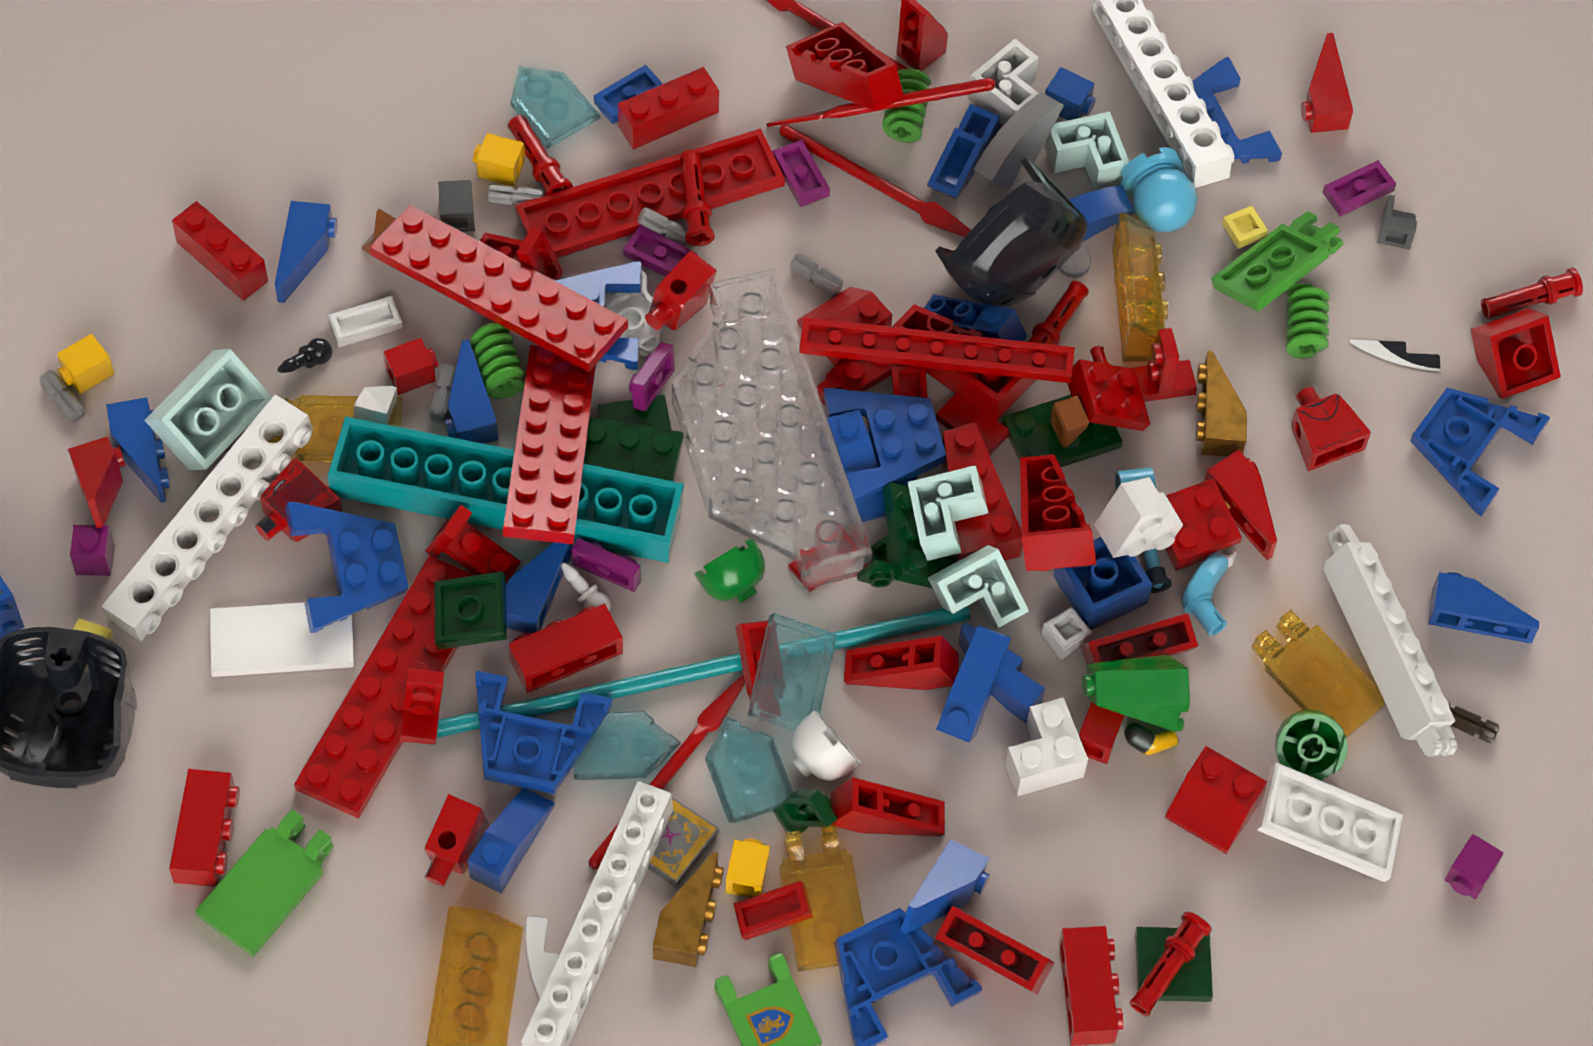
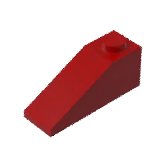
M901 0L896 54L913 69L923 71L946 53L948 33L931 13L916 0Z
M1327 33L1306 101L1301 103L1303 121H1308L1310 133L1347 130L1354 111L1334 33Z
M108 436L68 449L96 529L104 526L123 483L119 468L124 467L125 462L120 448H112Z
M1237 450L1206 471L1204 481L1212 478L1215 479L1224 500L1230 506L1229 511L1236 526L1262 556L1269 560L1273 557L1277 537L1261 474L1255 462L1250 458H1246L1240 450Z
M942 635L846 650L843 682L847 685L915 690L953 686L958 674L959 653Z
M855 777L850 778L830 792L831 809L837 817V820L831 826L867 834L935 837L945 835V801Z

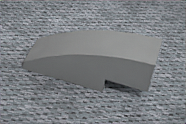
M1040 92L1021 107L998 131L984 150L973 170L989 180L1010 189L1022 166L1020 161L1027 157L1035 162L1064 105Z

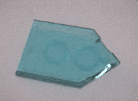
M519 66L510 102L511 106L518 115L526 116L531 128L547 149L601 118V115L564 72Z
M644 711L609 712L574 764V780L646 778L681 745V742L673 735L666 733Z
M727 717L715 743L711 746L705 757V762L728 822L737 823L772 812L774 808L793 793V789L773 737L760 731L758 733L741 726L740 722Z

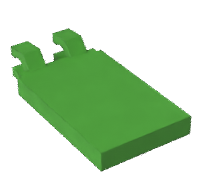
M1307 211L1295 219L1289 227L1281 224L1211 278L1213 287L1259 312L1330 257V254L1333 255L1344 245L1343 240L1335 236L1340 233V228L1330 222L1320 229L1313 225L1318 221L1317 216Z
M291 810L282 819L277 830L271 827L270 830L265 829L195 910L198 918L252 957L258 953L323 876L322 861L334 847L331 843L332 838L322 830H319L312 837L306 849L296 844L294 841L306 828V825L303 823V817L294 810Z

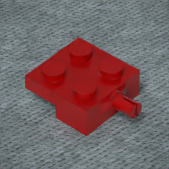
M1103 346L1092 347L1090 354L1093 361L1079 359L1073 365L1071 383H1067L1071 397L1078 396L1091 423L1144 431L1151 422L1135 369L1110 364L1107 362Z
M1214 478L1166 495L1183 524L1175 536L1174 543L1165 548L1175 571L1202 562L1209 554L1241 542L1242 536Z

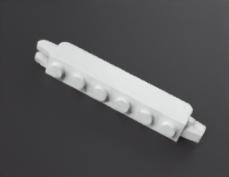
M1339 524L1327 535L1332 555L1325 561L1324 572L1400 736L1407 740H1417L1420 748L1423 749L1422 752L1427 757L1438 756L1439 753L1442 756L1454 755L1456 749H1458V744L1450 727L1455 722V719L1449 708V703L1443 696L1435 679V674L1421 649L1420 642L1415 637L1406 618V613L1392 588V583L1386 576L1378 559V554L1371 542L1359 541L1350 525Z

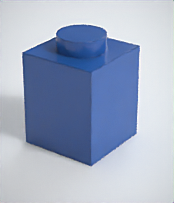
M1062 67L1059 68L1045 90L1047 96L1064 105L1059 116L1068 121L1081 118L1083 114L1089 115L1096 102V98L1093 97L1095 83Z

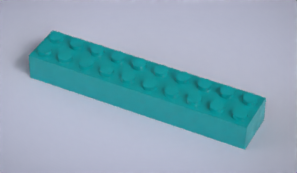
M345 416L328 472L329 488L340 498L448 519L462 505L472 512L466 521L467 523L503 530L515 450ZM584 464L574 544L580 538L586 542H597L607 551L669 563L683 504L684 484Z

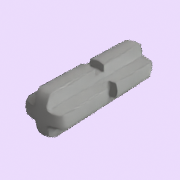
M489 184L487 190V201L489 203L512 205L513 202L520 204L544 196L542 189L518 187L517 190L514 189V186Z
M647 207L641 210L637 219L639 224L658 234L662 233V236L682 246L688 244L685 241L687 228L672 220H668V218Z
M801 253L795 255L790 263L791 271L809 282L814 280L813 284L832 296L838 294L843 286L842 278L824 267L819 269V264Z
M443 364L440 367L435 385L437 388L434 390L429 408L430 417L433 419L445 420L448 417V402L456 370L454 365Z
M49 370L46 374L41 375L39 379L41 386L51 399L57 402L56 405L68 420L76 421L84 415L83 405L71 390H67L66 384L55 371Z

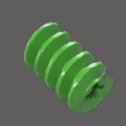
M912 68L898 71L903 93L929 89L928 86L931 84V80L924 72ZM928 102L885 110V117L882 123L884 132L889 137L900 142L912 143L920 140L922 136L921 129L924 126L923 119L926 115L925 108Z
M1295 284L1287 290L1288 332L1286 333V352L1294 358L1305 359L1315 356L1317 352L1323 351L1329 346V341L1326 338L1329 335V328L1327 327L1329 324V316L1327 315L1329 312V305L1327 304L1329 293L1310 284Z
M496 322L489 323L475 331L471 336L470 345L474 351L473 353L488 396L495 399H505L520 393L524 389L525 383L522 379L525 374L523 369L520 368L521 362L519 357L516 356V347L512 345L514 341L512 335L509 334L510 330Z

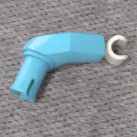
M1223 549L1211 553L1193 573L1182 597L1184 611L1195 615L1208 636L1220 633L1227 626L1226 620L1217 611L1211 600L1215 586L1227 571V568L1233 565L1237 554L1236 550L1231 555H1224L1222 553Z

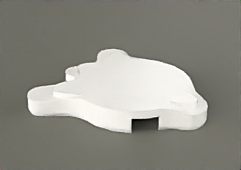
M641 270V293H606L605 307L628 319V328L620 338H639L638 354L647 357L648 354L654 352L661 342L660 339L664 326L659 330H655L645 320V315L650 310L653 297L647 291V274Z

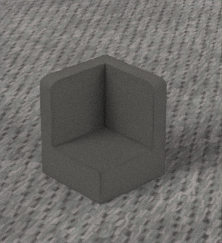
M470 180L438 182L441 221L461 232L475 231L472 182Z
M1389 194L1383 211L1377 243L1410 250L1418 222L1416 221V215L1394 210L1395 195Z

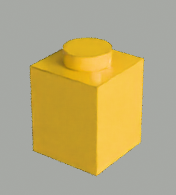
M486 133L482 145L477 144L473 154V163L477 165V177L515 187L525 163L524 143Z
M92 333L57 353L60 368L57 369L58 375L67 387L72 384L79 394L84 393L114 375L110 356Z
M751 838L744 839L743 841L734 839L726 875L725 893L749 898L763 893L769 864V845H764L761 841Z

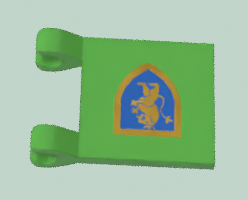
M782 953L770 956L768 968L777 983L737 999L732 982L727 975L715 980V992L725 1008L741 1046H819L822 1044Z

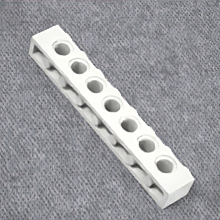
M1091 0L1092 13L1169 147L1178 152L1183 162V171L1194 183L1195 188L1230 178L1231 163H1234L1233 150L1221 138L1218 124L1215 121H1211L1207 114L1204 100L1202 98L1199 99L1194 92L1193 82L1189 76H1185L1178 56L1170 51L1165 34L1159 32L1155 25L1153 13L1150 10H1146L1142 0Z
M276 394L272 397L101 606L109 621L139 641H142L147 634H152L158 628L163 614L169 607L175 606L180 601L184 588L191 580H195L201 575L205 563L210 556L223 548L227 535L231 530L244 522L249 508L256 500H260L262 493L270 486V482L274 477L280 474L290 463L291 456L299 447L302 448L308 443L313 428L306 413ZM273 437H283L277 443H269ZM252 463H261L256 469H247ZM231 489H240V491L233 496L226 495L227 492ZM211 515H219L213 522H204ZM190 541L197 542L193 548L183 549L186 543ZM175 568L171 575L161 576L164 570ZM153 595L149 602L139 603L143 596Z
M640 781L637 782L521 1040L522 1046H569L673 812L672 793Z

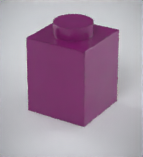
M73 525L70 558L76 575L111 576L115 545L109 525H104L97 529L95 525Z
M1472 834L1452 864L1444 881L1448 882L1457 893L1464 896L1469 895L1476 900L1497 868L1504 852Z

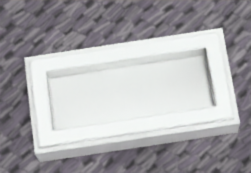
M392 296L328 314L329 323L338 347L403 329L402 320Z

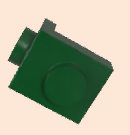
M887 534L869 548L871 563L857 573L858 581L881 588L890 585L895 580L889 534Z
M797 789L773 810L789 838H797L809 827L827 828L837 820L831 809L832 803L830 799L817 789Z

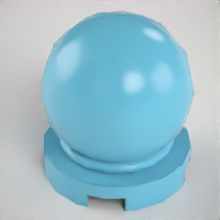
M1162 147L1159 148L1160 154L1147 158L1145 153H1142L1131 160L1122 169L1123 179L1119 183L1122 185L1127 196L1132 198L1136 217L1146 227L1156 232H1173L1184 227L1192 218L1198 198L1194 183L1182 172L1184 166L1178 152L1173 148Z

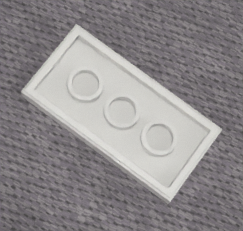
M305 602L210 609L212 677L355 667L353 614L343 621L339 620L325 626L321 631L310 633Z
M1276 762L1270 767L1257 831L1386 882L1391 878L1403 814Z

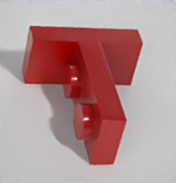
M531 227L523 241L486 232L480 239V242L554 281L559 280L563 274V270L543 229Z
M1172 328L1159 329L1156 343L1151 345L1152 361H1148L1147 366L1132 367V369H1135L1144 402L1196 395L1197 385L1190 360L1179 361L1180 356Z
M460 505L442 524L425 549V552L434 558H437L444 552L475 575L502 571L506 577L507 584L522 561L466 521L472 512Z
M408 668L400 742L436 745L444 672Z

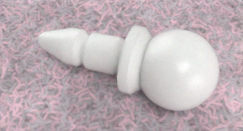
M565 562L562 563L561 568L565 578L581 594L577 601L584 603V608L589 606L597 607L605 603L610 612V598L605 593L597 591L598 586L596 584L589 587V584L579 575L577 569Z

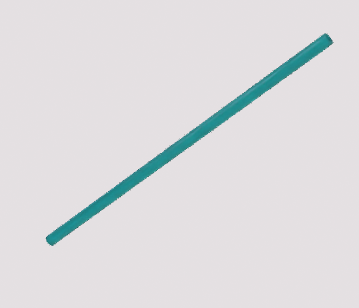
M966 606L952 614L941 608L778 644L780 662L967 621L971 619L970 610ZM740 653L506 704L502 705L501 711L534 717L577 707L581 692L616 699L742 671ZM475 711L438 719L437 738L480 729L479 712Z

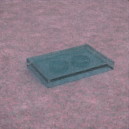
M776 613L769 615L747 716L795 731L801 721L814 710L820 714L837 634Z

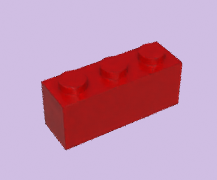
M701 67L618 103V127L634 150L719 113V89L706 69Z
M195 201L172 220L176 242L242 301H245L268 282L265 260L198 201Z
M605 603L597 607L589 606L582 609L576 616L564 621L561 619L555 620L540 631L532 634L524 633L516 637L513 642L508 643L509 660L528 694L623 654V637Z
M1185 613L1087 642L1081 646L1086 664L1159 655L1174 656L1198 647V642L1189 614Z
M188 769L169 867L174 883L216 887L219 875H225L228 855L224 853L226 841L232 840L234 821L230 819L232 808L238 807L240 788L234 785L232 773Z
M954 906L951 907L935 939L1038 995L1055 963Z
M1106 926L1062 928L1059 949L1070 1046L1115 1043L1118 1030H1123L1124 1020L1122 1008H1116L1114 996L1119 995L1118 973H1112L1110 961L1115 960L1114 939H1108Z

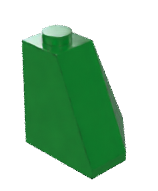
M1170 655L1086 664V675L1082 676V689L1084 695L1088 696V699L1095 705L1174 732L1183 730L1184 720L1179 717L1181 712H1188L1190 706L1189 673L1187 667Z

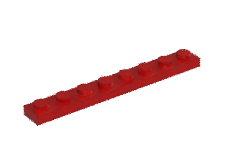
M805 317L803 318L799 345L800 354L1071 383L1075 347Z

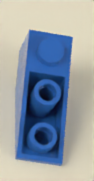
M934 294L924 307L929 311L953 320V325L965 330L972 328L983 333L982 337L1025 341L1027 338L1022 323L1013 308Z
M148 398L106 404L114 448H120L124 461L161 503L166 502L164 489L170 488L167 468H160L159 459L165 458L163 442L160 438H155V432L144 421L154 411L150 410Z

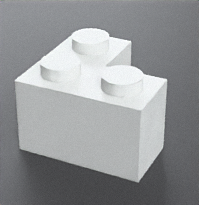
M1017 39L1012 40L971 74L970 81L992 78L995 81V88L991 91L969 94L968 98L980 108L999 115L1001 125L1004 126L1021 107L1039 94L1029 86L1035 81L1039 57Z
M1150 477L1121 483L1094 524L1113 558L1125 555L1133 557L1143 551L1155 548L1163 550L1174 543L1175 536L1183 526L1164 492L1159 493Z
M1064 697L1031 706L1026 726L1032 741L1008 747L1005 767L1016 796L1083 778L1088 762V757Z

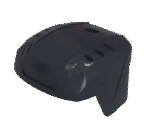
M1024 157L1020 162L1033 179V182L1023 183L1004 199L994 204L955 250L940 246L935 250L944 264L946 272L957 285L971 298L985 304L1011 306L1037 294L1036 292L1080 249L1086 235L1087 221L1085 217L1047 175L1027 157Z
M32 627L17 630L4 636L0 640V773L10 777V780L26 784L76 789L80 786L91 785L114 777L125 760L134 723L135 709H137L136 694L131 683L124 650L103 636L88 631L58 627ZM29 638H41V639H35V640H30V641H25V642H20V643L14 644L15 642L21 641V640H24V639H29ZM31 648H43V649H37V650H32V651H27V652H22V653L17 654L19 651H23V650H26V649H31ZM44 658V659H38V660L28 661V662H24V663L19 664L21 661H25V660H28V659ZM88 664L89 672H84ZM76 699L80 701L76 708L66 709L62 707L67 700ZM13 714L23 719L24 721H19L10 715ZM5 731H9L19 737L15 738L14 736L6 733Z

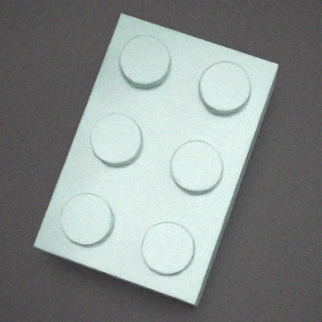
M231 349L213 350L144 421L188 470H206L254 421L272 399V396Z

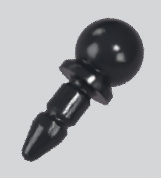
M312 339L307 346L304 345L299 348L297 355L286 359L278 367L277 371L279 373H289L303 366L313 368L316 364H325L332 357V346L326 339Z

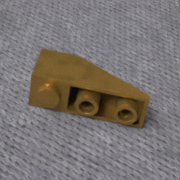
M1207 351L1205 362L1198 364L1197 383L1203 384V392H1198L1196 412H1202V421H1197L1196 441L1201 442V455L1228 457L1237 450H1240L1243 454L1247 441V411L1213 351Z
M713 852L660 911L653 941V959L696 967L698 956L706 955L709 934L704 933L706 921L713 922L717 901L711 900L713 888L720 889L724 867L718 866V853Z

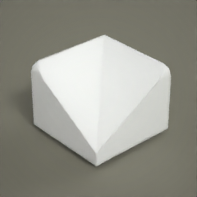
M364 387L354 405V418L388 425L397 401V387Z
M1070 607L1045 622L1041 636L1056 655L1063 660L1092 635V631L1073 607Z

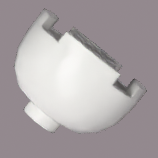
M814 710L796 727L792 737V747L797 758L793 760V763L805 777L812 773L820 780L831 782L845 777L861 763L850 747L845 745L833 727L819 712Z

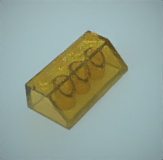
M1119 213L1112 246L1122 360L1123 362L1152 361L1151 345L1156 343L1158 330L1166 329L1164 320L1168 319V301L1162 300L1161 292L1165 291V273L1159 272L1158 264L1162 263V245L1156 244L1155 231L1126 213Z
M448 906L426 1046H507L524 932L523 927L484 909Z

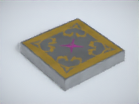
M672 797L673 812L652 856L648 869L677 887L719 834V828Z

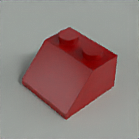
M849 287L797 319V324L802 328L803 318L805 317L891 327L893 314L872 291ZM827 357L835 367L848 360L845 358Z
M1527 308L1470 329L1476 359L1499 398L1504 399L1561 378L1549 315Z
M1205 746L1187 773L1165 818L1227 854L1261 802L1266 790L1267 781Z

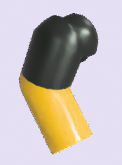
M1131 723L1124 730L1127 743L1145 755H1153L1178 746L1177 735L1171 730L1154 734L1138 723Z

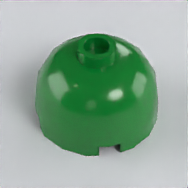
M754 538L745 541L748 548L742 546L738 549L736 546L703 566L707 573H704L703 570L694 573L708 595L721 601L737 598L742 603L758 593L755 586L763 579L765 559Z
M1304 709L1292 713L1281 723L1276 733L1275 752L1279 763L1320 781H1323V778L1329 777L1332 773L1338 772L1347 758L1348 742L1342 727L1332 716L1319 710Z

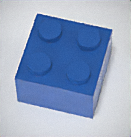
M1102 537L1094 539L1096 565L1054 569L1053 574L1069 603L1090 630L1148 604L1152 588L1151 581L1136 557L1125 555L1113 558Z

